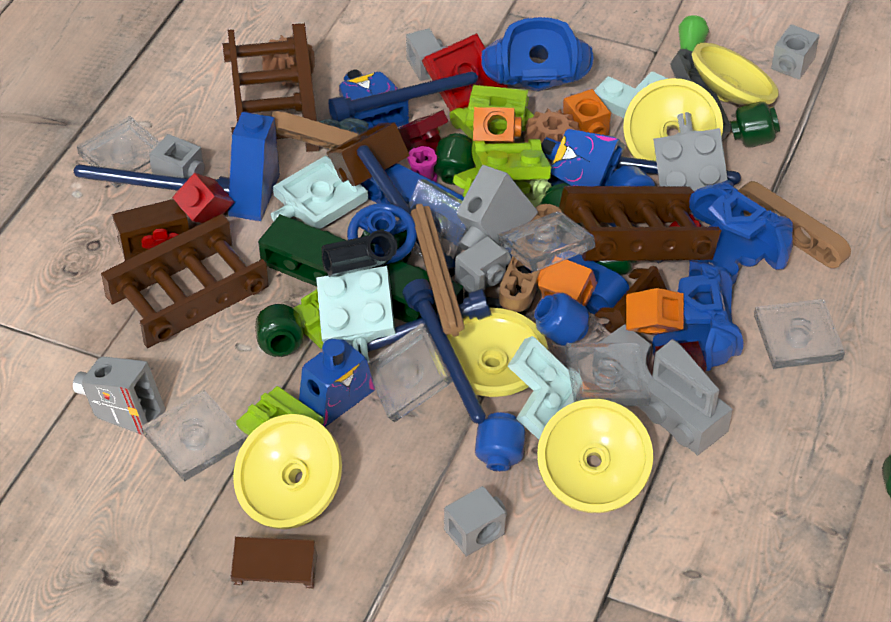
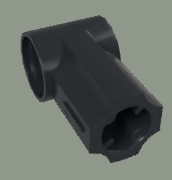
M377 230L368 236L323 245L321 248V260L324 270L328 273L329 277L364 269L383 267L396 254L397 242L391 233ZM370 244L379 245L383 250L384 256H376L372 252Z

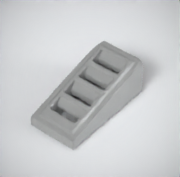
M671 339L655 353L652 378L707 417H712L715 414L719 389L684 348L674 339Z

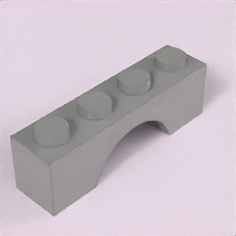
M626 324L594 346L592 370L602 381H607L621 393L626 401L634 403L644 411L653 423L661 425L680 445L688 447L698 456L729 431L733 409L721 399H717L715 414L709 418L652 378L648 370L651 344L636 332L626 330Z

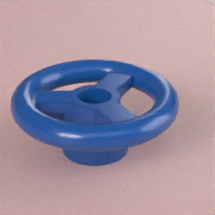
M388 203L372 204L361 209L353 216L347 230L348 240L358 238L359 227L370 234L379 229H386L384 231L392 235L407 230L405 242L386 264L397 262L407 256L417 240L415 222L412 216L403 208ZM376 244L374 254L383 257L382 248Z

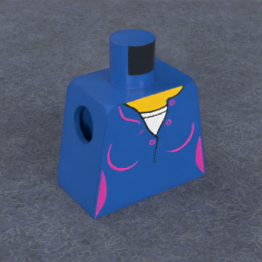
M354 69L345 75L344 82L339 85V94L345 98L350 97L351 100L398 88L382 72L377 71L363 76L359 70ZM408 100L357 112L354 117L345 122L347 129L350 132L361 134L379 123L395 122L397 127L409 123Z
M567 129L561 142L546 137L541 147L545 157L553 161L551 174L571 186H607L610 176L615 172L625 144L615 137Z
M329 339L323 343L322 352L304 364L301 374L299 401L324 418L323 426H328L375 391L367 359L345 340Z

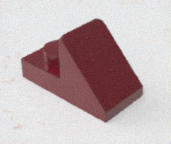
M444 110L418 118L398 128L408 153L411 149L420 146L430 147L436 152L437 144L441 140L438 127L449 122Z

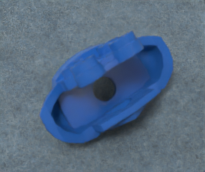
M546 17L526 18L510 24L504 37L482 50L481 64L487 77L499 84L524 87L538 92L553 86L562 85L563 83L575 82L585 77L592 68L593 51L592 47L585 41L574 36L572 29L566 22ZM540 57V59L546 61L543 63H535L530 58Z
M730 180L707 185L695 190L691 194L689 208L694 217L709 224V227H719L721 233L713 260H689V262H710L714 266L726 268L730 272L732 285L738 277V263L746 267H752L765 258V261L775 270L784 269L787 266L788 258L793 248V222L788 217L779 216L770 210L767 211L738 192V189L734 188V184ZM744 210L748 211L752 215L744 216Z
M690 261L689 277L681 278L678 286V292L684 293V329L654 336L652 341L653 355L655 356L659 349L671 339H674L681 346H687L692 356L703 358L702 369L710 371L712 367L725 364L730 357L739 356L742 353L744 345L743 336L738 326L732 323V280L730 272L726 268L709 263Z

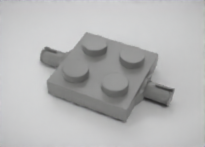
M685 112L686 125H684L683 113L677 115L680 133L674 136L653 139L660 186H690L695 191L707 185L722 183L728 180L720 128L693 131L691 113Z

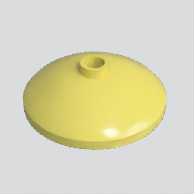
M699 43L692 51L695 68L704 83L717 94L719 100L723 102L730 101L739 105H749L763 101L769 105L778 97L779 91L773 80L762 69L738 53L712 43Z
M671 78L649 84L636 94L625 113L623 125L624 138L631 155L634 158L656 161L653 139L667 137L666 132L670 128H675L680 133L677 115L683 113L684 125H686L685 112L691 113L693 131L720 128L722 138L723 119L717 102L703 87L688 80Z
M490 308L492 316L478 320L477 317L470 319L469 316L463 318L465 328L459 332V336L453 337L452 334H447V337L475 394L487 397L512 395L528 388L529 386L508 367V364L524 339L534 336L548 350L545 336L537 330L536 324L522 314L501 308ZM438 352V360L443 373L446 375V377L453 383L446 369V366Z
M586 399L565 406L548 421L540 436L537 461L543 482L559 501L578 511L605 513L627 505L642 491L651 473L653 448L650 436L643 423L630 410L612 401ZM597 456L601 460V464L597 467H591L587 463V458Z
M299 414L274 417L258 426L240 448L233 475L237 499L241 507L252 519L267 527L292 529L303 526L317 518L333 500L341 480L342 457L334 436L316 420ZM302 472L301 480L295 483L296 475Z

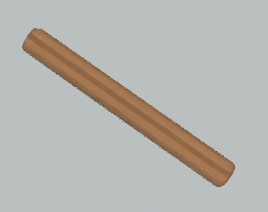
M422 203L417 204L416 209L411 211V216L415 222L417 239L442 329L446 335L452 334L453 337L459 336L460 331L464 330L465 325L435 221L429 206H423Z

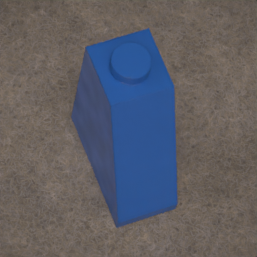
M242 112L232 134L229 196L234 203L229 207L228 214L231 217L261 222L273 194V186L277 184L280 176L275 117Z

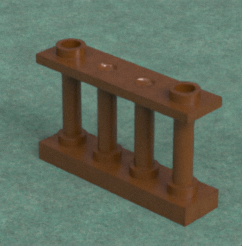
M305 23L292 24L293 37H287V41L236 45L234 29L228 30L229 43L222 44L224 62H231L237 122L242 112L258 113L295 109V112H301L304 118L317 121ZM288 54L289 57L295 56L296 64L290 65V68L238 72L237 58ZM292 81V84H298L299 92L293 93V96L241 100L240 86ZM231 127V132H232V134H233V131H234L235 127ZM276 134L277 139L289 138L286 136ZM305 142L306 152L319 151V146Z
M564 186L559 209L563 214L562 223H582L588 232L582 255L584 261L713 260L721 233L719 227H697L688 215L690 213V196L694 192L690 186ZM676 221L680 227H665L662 222ZM599 223H614L616 227H601ZM631 223H646L648 227H633Z
M220 214L102 272L101 277L105 296L112 305L127 298L143 318L140 320L144 345L148 349L269 287L267 264L263 259L249 266L245 264L230 247L232 246L230 222L223 214ZM216 253L235 272L219 281L215 279L201 262ZM186 268L205 287L188 297L170 277ZM155 283H158L174 302V304L158 312L153 309L139 292Z

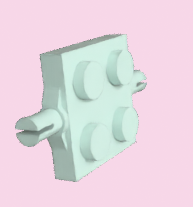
M325 155L273 186L274 196L285 206L272 212L271 218L274 222L279 214L289 218L294 216L301 219L307 225L320 230L368 201V191L360 184L352 186L349 180L343 183L332 161Z
M387 266L333 277H317L323 343L329 339L345 340L350 345H353L358 352H361L368 362L367 343L380 337L396 335L390 276Z

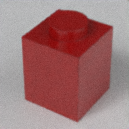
M194 173L172 197L188 217L198 223H204L220 214H224L234 203L232 198L215 179Z

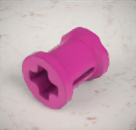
M426 146L411 149L409 151L410 156L407 157L411 170L437 183V174L434 172V166L437 163L435 151Z

